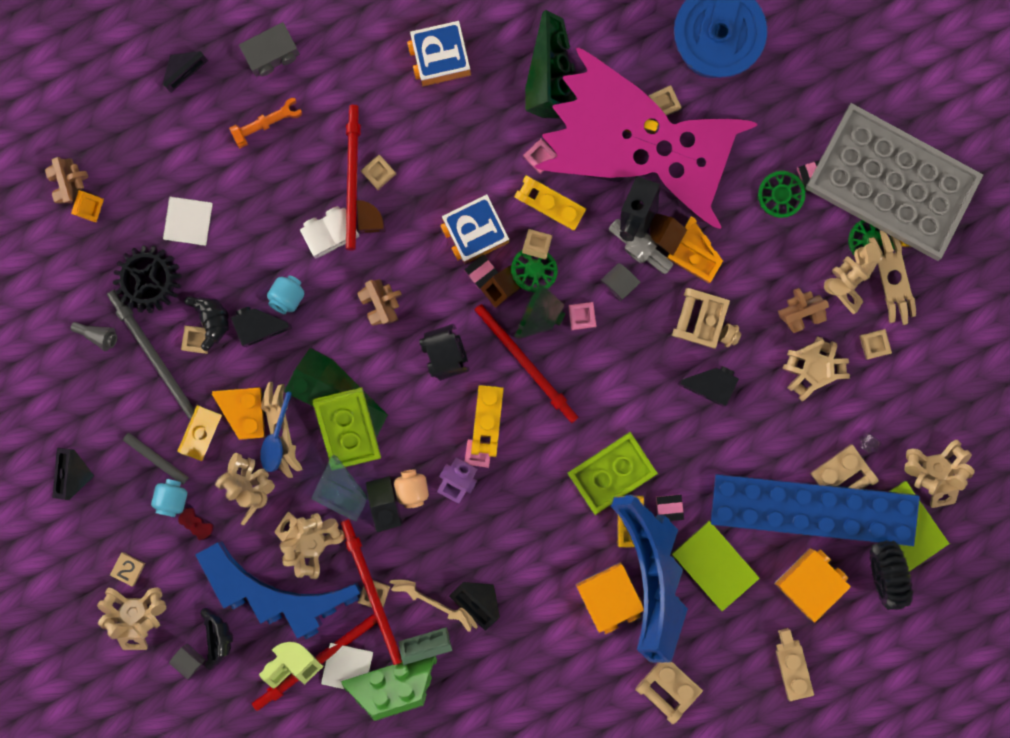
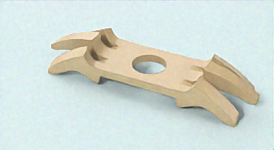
M881 230L880 235L884 255L874 237L869 238V242L876 244L881 254L877 264L886 296L885 301L888 307L889 323L895 322L896 306L893 302H896L902 323L905 325L908 324L907 302L911 317L916 316V305L902 257V247L900 241L891 236L895 249L893 253L894 250L887 233ZM892 270H897L901 274V280L896 285L890 284L887 279L888 273Z
M273 382L267 384L261 404V409L266 412L270 434H274L284 402L283 393L285 388L284 384L278 385L273 396ZM285 414L281 426L283 433L279 437L282 442L283 453L278 468L288 478H292L293 475L288 464L296 471L303 469L295 457L296 446L292 445Z
M402 579L390 581V583L395 584L391 589L392 591L407 592L413 600H416L418 597L448 613V619L461 621L469 632L472 626L477 629L476 622L463 607L458 610L448 608L417 591L416 582Z

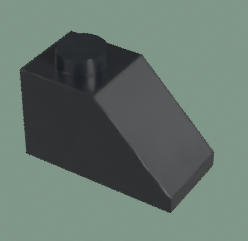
M250 307L236 311L237 316L231 318L240 342L244 347L251 346L292 329L291 324L255 308L251 310Z
M721 366L720 369L714 368L682 379L678 385L724 407L727 405L739 378L734 377V371Z
M388 476L366 482L369 505L376 532L402 526L403 521L391 477Z

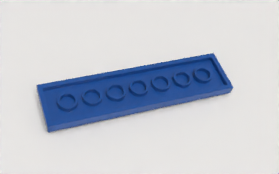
M715 474L710 522L711 525L869 542L895 541L898 545L914 546L920 496Z

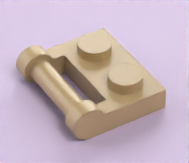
M686 288L684 293L686 298L677 328L673 329L672 337L716 349L730 300ZM695 300H700L703 302L692 334L686 332Z
M852 444L810 473L819 485L838 486L858 471H861L864 477L848 488L864 489L871 484L873 486L879 481Z
M658 662L635 688L640 695L644 694L668 716L667 720L671 724H675L703 692L673 662ZM654 680L679 703L675 709L650 687Z

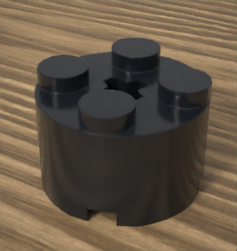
M454 324L424 333V338L419 339L423 353H428L430 362L427 363L429 373L432 378H438L439 381L470 371L469 367H464V363L468 362L460 335L455 336L452 331L457 329Z

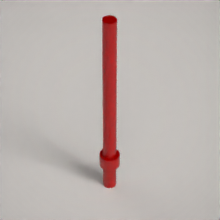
M349 105V122L346 124V136H348L346 250H356L358 137L361 135V124L358 123V105Z
M482 303L477 306L474 311L552 400L550 402L556 410L559 409L571 424L579 417L566 403L568 400L562 393L559 394Z
M347 519L340 522L347 540L345 542L347 550L352 553L393 665H397L402 662L400 651L361 551L362 543L360 538L356 537L351 521Z
M373 613L334 642V644L338 645L331 648L327 647L316 655L315 658L323 664L342 645L347 646L376 625L378 622L375 614ZM292 673L274 689L271 686L267 688V692L255 700L252 706L256 711H259L272 700L277 701L284 695L283 692L297 683L299 679Z

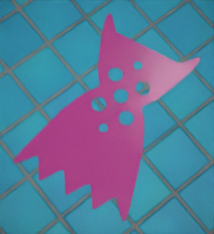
M576 48L580 59L587 68V72L563 76V80L573 91L577 99L553 105V109L563 120L567 128L542 135L556 152L557 157L543 161L534 167L550 172L606 178L634 177L655 172L659 175L664 185L689 209L705 222L721 229V225L711 209V204L736 134L754 128L757 124L740 119H701L672 124L661 108L640 88L581 48ZM650 118L656 119L660 125L658 132L655 134H649L644 129L645 121ZM626 129L632 133L629 139H625L622 136V132ZM691 132L695 136L693 146L687 148L681 145L680 136L682 133ZM660 141L670 142L672 151L668 156L658 154L656 147ZM638 149L646 150L649 155L647 163L643 165L637 164L633 159V154ZM702 157L706 160L704 167L697 165L696 160ZM678 162L683 165V176L673 178L669 174V167L672 163Z

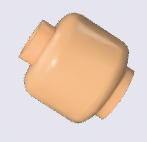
M416 470L402 471L401 476L394 481L397 502L404 505V508L420 507L428 499L429 492L426 477L423 474H417Z

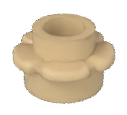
M727 323L720 332L719 341L724 343L725 347L738 343L741 337L739 326Z

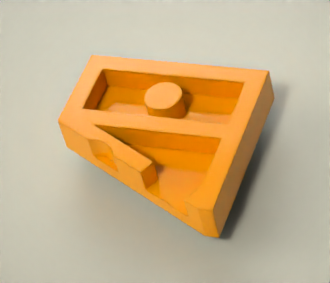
M691 216L685 225L687 232L673 256L669 254L667 258L674 264L710 284L723 260L697 225L696 219Z
M262 388L212 391V396L239 440L265 438L264 412L261 409L263 399Z

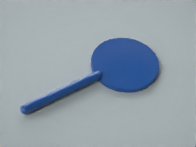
M291 392L286 393L274 434L268 435L261 447V464L267 472H274L281 463L283 448L278 435Z

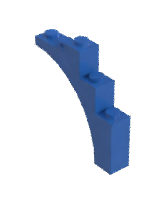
M632 495L614 497L611 507L622 519L630 533L642 572L644 613L637 650L649 662L671 663L688 610L680 599L675 596L683 568L670 556L678 529L666 516H654L637 497Z
M222 541L195 554L223 609L231 606L232 610L246 603L244 599L246 597L260 624L266 620L268 624L282 618L281 612H283L297 639L302 636L308 639L319 633L317 628L322 625L319 615L325 618L335 613V607L343 602L345 606L359 600L357 595L362 592L358 582L340 590L321 594H300L280 590L260 581L247 572L232 557Z

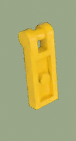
M526 175L522 181L524 184L521 190H517L514 197L575 231L587 209ZM533 188L539 191L535 199L529 197Z
M478 386L471 449L472 455H479V453H486L491 457H496L504 389L502 387ZM481 437L491 438L490 444L480 443Z

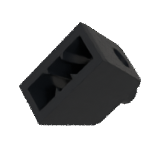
M636 176L621 210V232L619 235L623 240L631 242L635 236L639 238L645 237L655 214L658 213L659 183Z

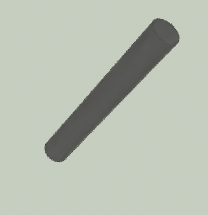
M127 433L123 438L125 443L176 481L181 482L182 485L188 481L189 477L132 434Z

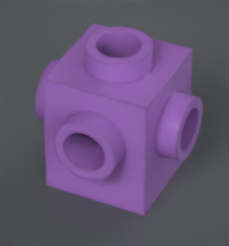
M455 457L452 465L446 464L439 477L443 481L437 492L459 504L466 492L469 494L472 492L477 482L473 478L478 469Z

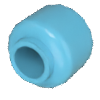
M290 275L287 278L278 277L267 293V298L270 301L268 303L269 306L281 314L294 312L305 294L300 286L301 282Z
M166 479L165 484L159 483L156 485L151 505L156 509L157 514L175 517L176 514L183 512L187 490L180 487L181 482Z

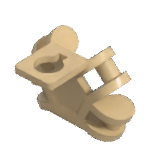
M869 243L864 247L858 248L854 253L856 263L847 256L840 267L836 266L832 270L837 278H829L824 282L825 291L831 295H836L852 314L857 313L863 303V300L854 289L857 288L859 283L863 280L866 281L870 277L880 260L881 254L877 245ZM847 293L852 296L855 304L848 300Z
M817 336L814 343L798 351H788L789 359L782 369L799 375L787 388L799 394L798 398L801 401H804L814 390L838 379H850V374L847 373L846 364H849V358L834 359L837 349L836 342L827 343L823 338ZM820 351L826 352V356L819 354ZM799 360L805 361L802 369L797 368ZM834 365H836L837 374L834 373ZM804 378L811 384L807 388L801 384Z
M959 440L952 441L944 452L938 455L927 457L918 449L906 451L908 462L905 464V472L917 477L915 487L919 489L924 487L929 490L928 493L932 495L931 508L956 503L959 490L965 489L968 484L967 479L971 478L975 473L974 469L966 464L972 454L968 450L964 451ZM955 455L957 459L951 463L948 458ZM945 494H948V496H950L945 500H939Z
M234 453L228 464V472L223 474L215 485L220 490L225 488L228 491L226 497L229 500L236 499L241 507H250L241 521V524L244 526L257 508L265 506L267 494L275 488L272 480H268L269 474L265 469H259L251 474L255 466L254 459L248 458L246 460L242 458L241 454ZM238 467L242 468L241 475L237 474Z
M287 512L275 530V534L282 541L280 548L284 552L282 557L283 565L294 566L296 577L303 578L304 575H308L311 579H317L320 573L318 558L325 547L330 544H339L345 539L344 532L338 529V522L335 519H328L322 522L318 513L312 514L310 519L305 520L304 517L297 519L292 513ZM290 521L289 530L283 532L285 525ZM305 558H310L309 565L305 564Z
M107 588L105 591L106 597L97 604V607L105 613L98 621V625L102 629H107V634L112 639H117L123 650H147L148 645L145 640L148 636L147 632L152 628L157 629L160 626L155 616L162 614L166 610L165 601L161 600V589H149L142 598H125L115 589ZM114 602L121 604L119 610L112 606ZM129 640H134V642H137L139 644H129L127 642Z

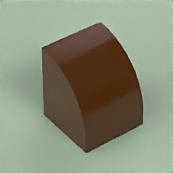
M357 200L358 231L361 234L385 232V223L378 209L369 202Z
M656 213L650 226L651 238L673 256L687 229L673 217Z
M511 265L493 276L480 289L496 308L518 292L521 287L514 281L511 274Z

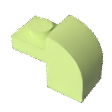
M285 642L272 649L278 657L267 663L259 676L273 689L290 673H293L305 685L323 666L302 645L295 642Z

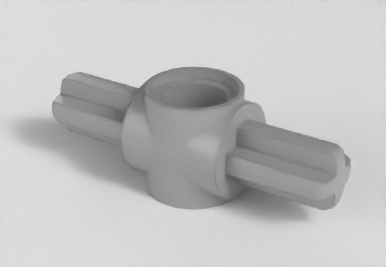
M616 219L611 224L609 231L626 244L624 250L639 263L648 261L662 274L668 273L672 268L673 262L656 249L658 245L649 234L646 233L644 238L635 236L631 242L625 241L619 235L621 232V220Z

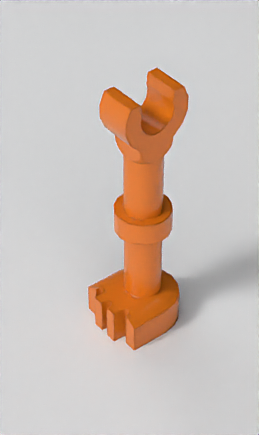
M288 99L279 110L267 116L261 115L258 117V120L241 128L238 125L229 127L238 148L240 149L248 145L245 139L246 136L260 129L266 130L270 128L269 125L284 118L300 117L302 115L301 109L295 112L290 111V106L297 103L296 99Z

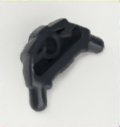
M187 296L184 299V303L187 306L194 307V310L199 313L203 328H205V340L202 342L201 348L204 351H208L229 330L228 311L223 308L217 299Z
M203 608L200 614L205 620L204 625L206 626L208 660L205 667L207 670H213L215 666L225 659L226 655L230 654L233 633L230 632L227 622L224 623L221 617L212 613L208 608Z

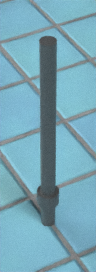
M112 290L107 296L117 310L116 315L120 321L125 322L190 420L195 409L132 316L134 314L133 311L128 308V305L120 301L121 298L115 293L116 290Z

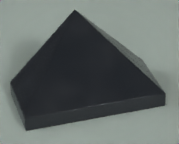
M201 51L170 55L163 85L172 93L208 62L207 58Z
M57 448L52 498L70 500L94 475L74 449Z
M462 582L449 595L485 631L500 617L495 587L492 584Z

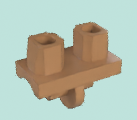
M60 157L51 159L52 165L46 168L45 172L49 181H58L59 188L52 191L54 202L60 204L74 203L78 190L84 189L82 181L88 178L87 171H79L78 165L73 164L72 159H60Z
M381 279L366 282V287L357 294L363 304L373 301L376 310L367 314L370 324L373 326L397 321L398 317L394 309L399 308L396 298L402 296L401 291L393 292L390 284L383 286Z
M797 288L793 290L794 297L787 300L789 307L778 311L779 317L786 322L790 331L796 333L805 328L802 320L803 317L810 315L813 324L826 321L825 309L829 308L828 301L826 299L823 300L820 295L813 297L811 291L803 294L801 289Z

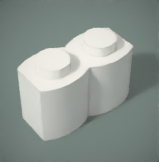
M339 206L328 210L326 212L327 216L317 220L315 217L303 223L304 227L300 231L315 259L346 244L345 207L340 209ZM356 230V238H358L359 234Z

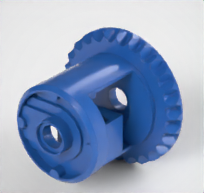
M686 0L676 16L674 26L675 42L684 62L694 73L706 78L731 77L750 68L760 57L767 39V23L761 7L755 0Z

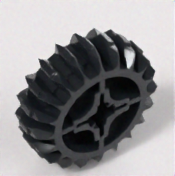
M144 245L141 247V253L136 248H133L132 257L125 253L123 256L127 261L125 263L117 262V265L122 267L121 271L114 270L113 274L120 276V279L114 280L113 284L121 287L115 293L117 295L124 294L120 301L122 303L129 302L128 308L132 310L137 306V310L140 313H143L145 308L148 313H153L155 305L159 311H162V302L170 306L172 302L168 297H178V294L173 292V289L181 288L182 285L175 283V280L181 279L182 275L174 272L180 266L172 264L175 258L171 255L166 257L167 251L162 249L158 253L156 246H152L149 251L147 246ZM154 260L152 264H148L143 270L134 268L142 261ZM161 265L166 273L165 285L159 280V273L161 271L159 268ZM130 274L136 279V286L134 288L136 291L134 294L129 284ZM139 274L149 276L157 285L146 283ZM152 289L161 291L154 298L141 299L144 294L147 295Z
M883 541L872 545L869 558L871 562L870 567L876 592H878L882 605L887 610H899L910 606L913 600V585L909 567L900 546L895 541Z

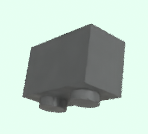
M284 22L239 44L256 77L259 75L261 77L269 75L274 71L275 67L281 64L288 65L296 60V56L300 55Z

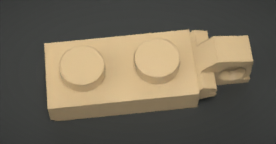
M788 628L778 630L781 644L776 645V655L788 700L794 701L814 696L803 649L799 640L793 641L791 630Z

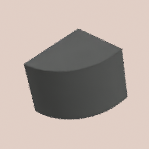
M620 263L615 265L600 280L620 302L640 284V281Z
M186 644L178 650L169 664L189 680L206 659L189 644Z

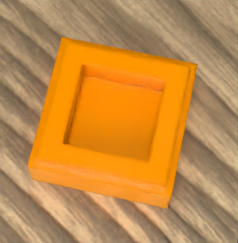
M78 190L71 214L97 223L104 199Z

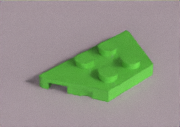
M433 656L403 665V662L397 665H390L341 681L342 686L366 710L367 714L376 721L424 705L427 695L426 689L429 687L432 679L431 670L433 664L437 662V657Z

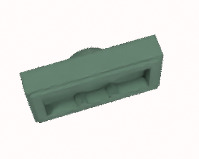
M447 627L398 641L403 665L452 651Z

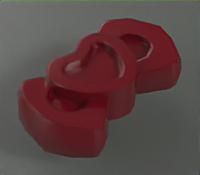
M188 507L180 513L178 517L179 524L191 530L198 540H205L212 535L213 524L204 522L201 517L196 516L193 507Z

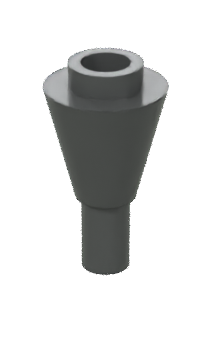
M73 322L71 325V331L83 335L103 351L113 348L117 342V334L114 328L85 326L77 322Z

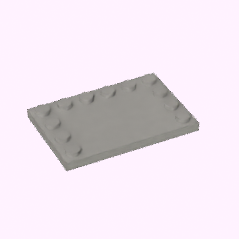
M851 103L805 189L939 261L942 259L983 174Z

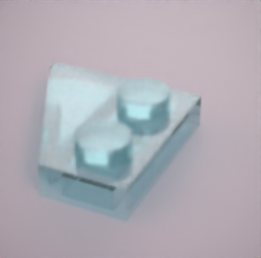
M333 455L311 499L356 522L368 500V496L338 457Z

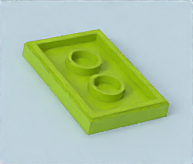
M363 387L313 399V405L332 470L381 459Z
M629 432L567 474L594 515L610 506L614 497L627 495L658 473L631 432Z
M903 481L889 491L915 494L907 481ZM920 500L914 546L899 545L906 558L909 571L949 545V542Z
M710 521L705 523L671 553L721 611L725 610L760 579L715 526L711 525Z

